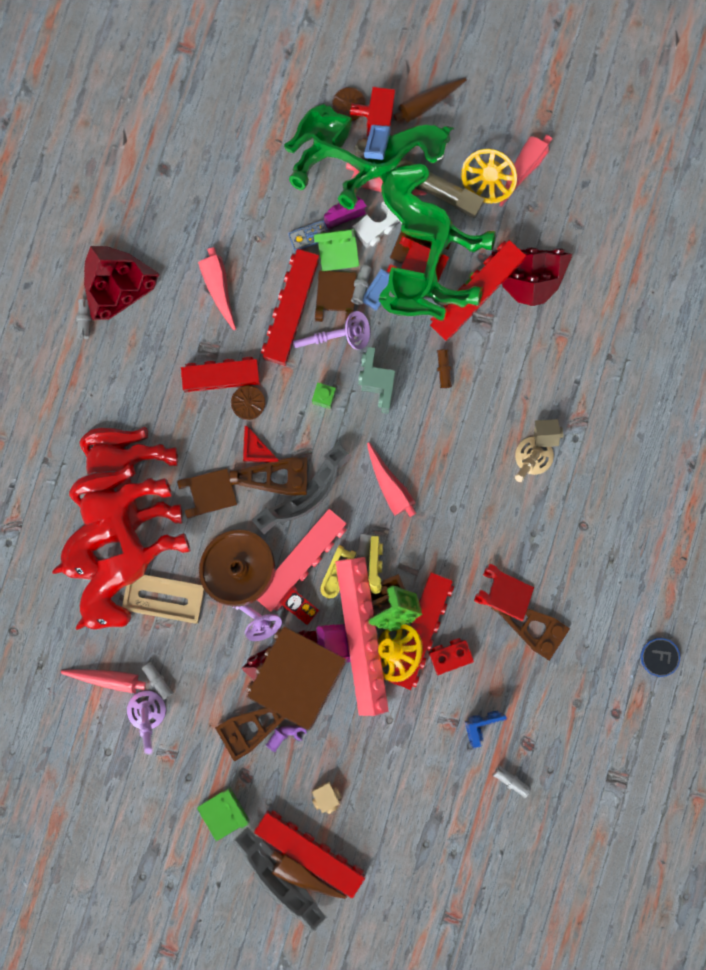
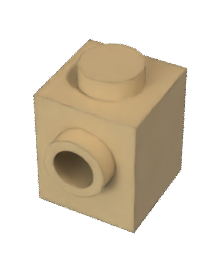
M330 781L312 789L314 796L312 801L317 810L320 809L322 813L327 811L329 814L338 809L337 806L340 805L339 799L342 797L338 788H333Z

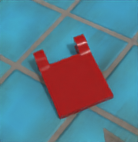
M402 236L400 244L409 248V251L400 269L425 274L430 248ZM444 254L440 257L436 269L438 282L450 258ZM390 264L387 269V272L390 273L392 267H397Z
M489 564L488 568H485L483 576L494 579L489 594L480 590L475 595L474 602L491 606L523 621L534 587L501 572L495 565Z

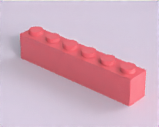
M328 509L278 567L270 587L257 601L270 612L273 610L278 611L282 607L279 601L290 588L297 589L295 585L299 580L303 582L310 574L307 572L311 566L316 567L322 560L320 555L324 551L328 553L335 545L332 541L337 536L341 538L347 531L345 528L347 523Z

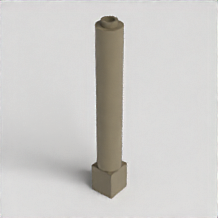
M364 137L362 140H358L354 150H356V155L368 161V158L364 157L368 139ZM402 158L396 168L416 164ZM429 172L427 181L418 186V188L455 206V209L474 219L484 203V198L465 188L462 189Z

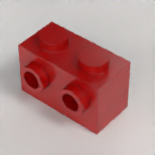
M461 638L449 641L450 645L443 647L441 644L431 648L432 652H429V656L437 676L474 662L466 640L461 641Z

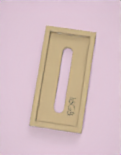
M144 575L133 584L126 586L122 607L130 612L198 624L204 588L198 584ZM145 590L183 597L188 600V604L179 605L141 598L139 592Z

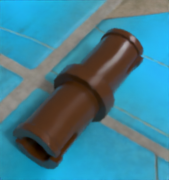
M449 349L437 350L439 366L437 367V372H439L440 389L452 388L450 374L452 366L449 363Z

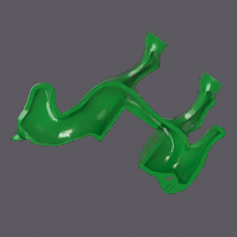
M326 104L319 105L310 109L298 125L294 137L284 144V148L288 153H295L305 142L313 139L312 147L306 149L299 162L294 165L289 181L296 189L304 190L309 182V171L314 164L326 157L341 159L360 171L356 176L343 183V191L338 196L339 203L344 208L351 210L357 204L356 194L359 188L371 179L379 178L395 169L402 158L415 146H419L424 151L425 157L429 162L435 163L444 157L446 146L451 139L449 133L454 128L449 126L439 128L436 125H417L394 135L390 134L384 160L368 158V161L341 148L350 133L351 118L337 114Z
M423 164L398 167L380 177L383 181L381 192L384 202L389 210L401 221V231L414 238L432 241L425 274L392 267L388 285L381 292L379 302L384 309L397 316L431 315L440 321L444 320L446 310L424 298H432L438 305L456 304L459 307H466L467 304L478 306L481 301L483 287L473 286L468 290L460 291L447 289L438 283L436 269L440 257L450 242L460 244L469 252H476L481 248L493 250L496 231H487L477 236L463 233L453 225L445 210L434 204L423 202L412 194L416 187L427 181L429 177L428 168ZM390 291L395 297L389 296Z

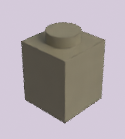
M558 419L535 421L534 438L536 448L559 446L560 438H563V428L559 427Z

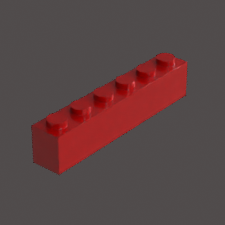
M510 240L507 243L503 241L497 248V254L494 257L490 255L483 264L485 266L482 270L479 271L477 269L470 277L472 280L467 285L464 283L457 290H468L473 286L483 287L481 301L478 306L467 304L466 307H459L456 304L444 305L446 310L444 320L440 321L435 317L430 319L432 321L430 326L445 341H449L527 258Z
M297 249L296 254H292L289 263L292 265L291 270L285 274L284 282L286 285L284 290H280L278 297L280 304L279 307H275L272 318H275L273 325H269L267 331L269 339L262 346L261 354H263L264 360L286 366L319 263V255Z
M434 573L429 574L419 600L422 615L410 624L417 631L422 642L420 663L408 678L391 683L409 690L412 689V686L416 688L420 678L417 676L419 668H424L427 658H424L426 650L430 651L434 641L431 639L433 632L437 633L441 623L438 621L440 614L444 615L448 605L445 603L447 596L451 597L454 589V586L451 585L452 580ZM414 636L403 646L416 645ZM417 650L404 652L403 654L415 660ZM400 659L407 672L412 664ZM396 664L392 677L400 676V670Z
M267 810L254 830V834L353 899L365 880L364 870L357 865L351 866L348 864V860L341 854L336 856L330 852L331 848L326 844L315 842V838L308 832L303 834L297 830L299 827L293 822L289 821L287 823L282 820V815L278 812Z

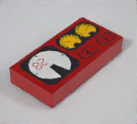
M290 588L279 601L282 606L306 625L319 612V609L293 588Z

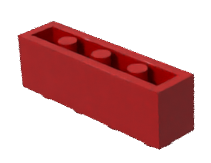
M244 357L242 361L225 359L223 363L206 361L204 365L187 363L185 367H181L182 388L185 393L260 385L258 361L253 359V357Z

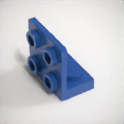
M496 710L488 712L486 717L480 715L468 717L469 721H465L470 745L473 748L481 747L480 741H483V735L479 726L507 720V716L504 713Z

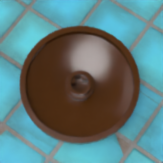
M232 530L217 536L204 550L199 564V577L206 593L215 601L231 607L245 606L258 600L270 587L275 574V559L271 548L260 536L247 530Z

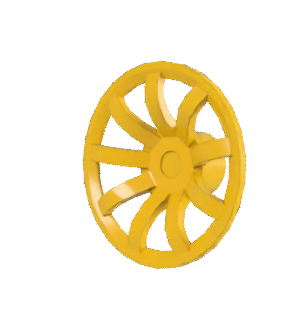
M477 150L466 159L462 167L461 177L465 189L475 193L469 185L482 180V185L477 193H475L480 196L487 184L489 185L490 198L482 197L484 198V203L501 202L507 199L516 187V168L511 159L498 150ZM490 153L489 162H484L480 154ZM495 154L502 157L505 161L502 164L494 161ZM475 157L481 167L475 168L468 164ZM507 165L510 166L512 175L502 173ZM466 172L479 173L480 175L467 180ZM501 179L512 180L510 189H507L502 184ZM495 184L505 193L504 195L496 198Z
M406 624L400 626L393 640L388 634L391 631L387 629L378 639L379 655L385 658L381 662L382 668L389 663V673L385 674L383 672V677L391 682L402 681L413 674L422 656L420 636L413 627ZM402 629L409 631V634L404 639H401ZM414 636L416 645L403 646ZM417 650L415 660L403 654L404 652ZM400 659L412 664L407 672ZM396 664L400 670V676L392 677Z

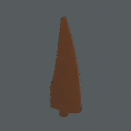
M467 78L437 86L401 103L398 106L399 112L393 115L395 121L404 118L406 123H409L420 117L467 81Z
M273 850L270 857L277 860L271 872L273 875L315 893L343 899L347 898L346 895L322 881L313 872L283 852L279 853Z

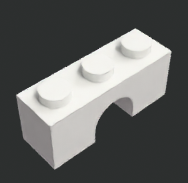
M384 201L381 207L387 215L384 221L374 222L366 215L353 226L355 228V235L366 248L377 245L384 234L389 235L395 230L394 226L401 222L389 210Z

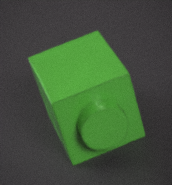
M317 382L312 404L331 409L336 388Z

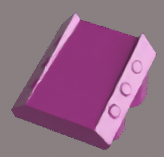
M356 195L358 200L354 209L344 208L340 203L334 205L324 214L325 226L330 229L367 214L365 212L366 204Z
M345 624L318 626V644L348 659L346 663H350Z

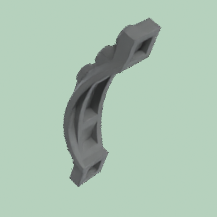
M339 443L324 455L326 458L324 463L307 484V495H294L270 509L265 507L252 519L263 534L267 533L278 522L283 525L287 521L310 513L323 502L329 494L335 479L340 475L337 470L352 458Z
M247 827L232 843L244 855L242 859L254 871L253 876L278 905L282 904L294 919L298 917L310 932L315 931L326 919V916L318 908L317 903L306 889L291 884L271 873L277 861L270 857L273 851Z

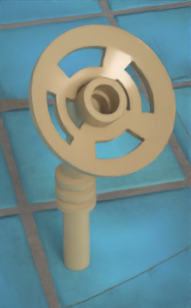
M534 437L524 439L518 445L515 453L516 462L520 467V471L515 477L516 481L521 482L527 473L537 475L545 472L553 462L554 454L552 447H546L547 451H543L541 447L536 448ZM527 443H530V445L527 446L524 450V453H521L523 446ZM532 447L533 450L527 454V451ZM541 456H543L542 461L538 463L537 460H539ZM546 457H548L549 459L546 465L540 468V465H542L545 462Z

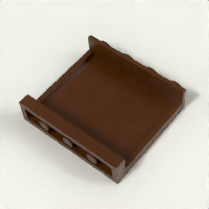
M283 626L282 629L279 628L274 636L276 641L273 647H268L265 653L267 658L264 664L260 663L255 672L257 674L255 681L249 683L246 689L248 692L246 697L310 731L348 659Z

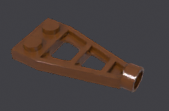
M307 457L285 458L278 460V462H269L245 469H230L231 485H239L283 495H307ZM286 469L288 471L287 483L278 484L271 480V475L274 471ZM266 472V482H254L252 480L253 474Z
M491 607L534 652L550 661L570 630L569 627L557 619L530 609L526 611L527 619L523 626H519L511 619L510 615ZM531 621H538L546 626L539 639H534L527 631Z
M262 708L232 717L216 726L215 729L235 762L254 750L285 718L268 708ZM272 713L275 721L267 728H263L258 720L259 716ZM254 722L258 728V733L251 740H245L239 729L241 724Z

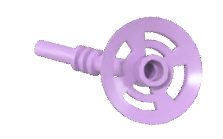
M354 311L347 317L344 329L326 333L322 331V334L318 332V335L314 333V336L295 340L293 344L295 348L346 336L349 344L354 349L359 350L365 348L368 344L370 327L366 316L362 312ZM360 322L362 323V326H363V333H362V328H361V326L359 325Z
M248 605L236 607L237 610H242L254 619L245 630V636L250 641L267 639L274 635L282 625L281 618L278 615L268 614L262 616ZM276 620L273 627H269L271 625V621Z
M141 691L135 694L127 706V715L130 722L140 729L146 754L153 752L151 742L152 729L161 724L166 714L164 700L160 695L152 691ZM142 696H149L148 701L140 703L136 701ZM155 700H157V702L160 705V713H157L158 708L156 703L154 702ZM132 708H134V714L138 719L137 721L134 719L132 715ZM151 718L156 719L152 724L149 722Z

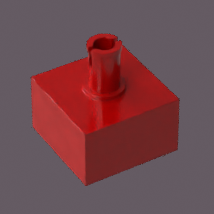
M372 87L371 100L368 106L351 104V116L367 117L368 137L371 125L390 126L391 128L395 90Z

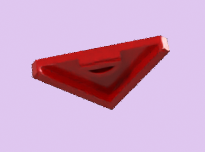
M245 426L243 462H278L276 456L248 426Z

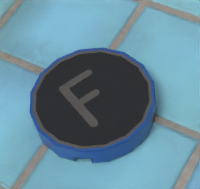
M664 638L650 640L644 645L640 654L641 663L645 670L657 677L668 676L674 673L679 666L680 652L670 640Z

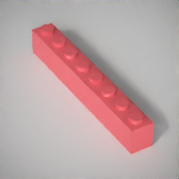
M365 557L335 561L359 715L376 716L389 712L381 657L378 652L379 644L376 626L369 624V619L374 617Z

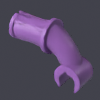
M299 725L275 728V733L266 743V746L273 752H276L283 740L288 738V735H294L296 740H302V737L297 732L303 731L307 734V731Z

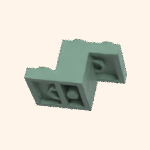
M367 347V352L362 354L361 367H364V371H360L358 385L362 386L361 391L379 393L378 407L382 408L381 413L389 414L395 370L373 367L375 348Z

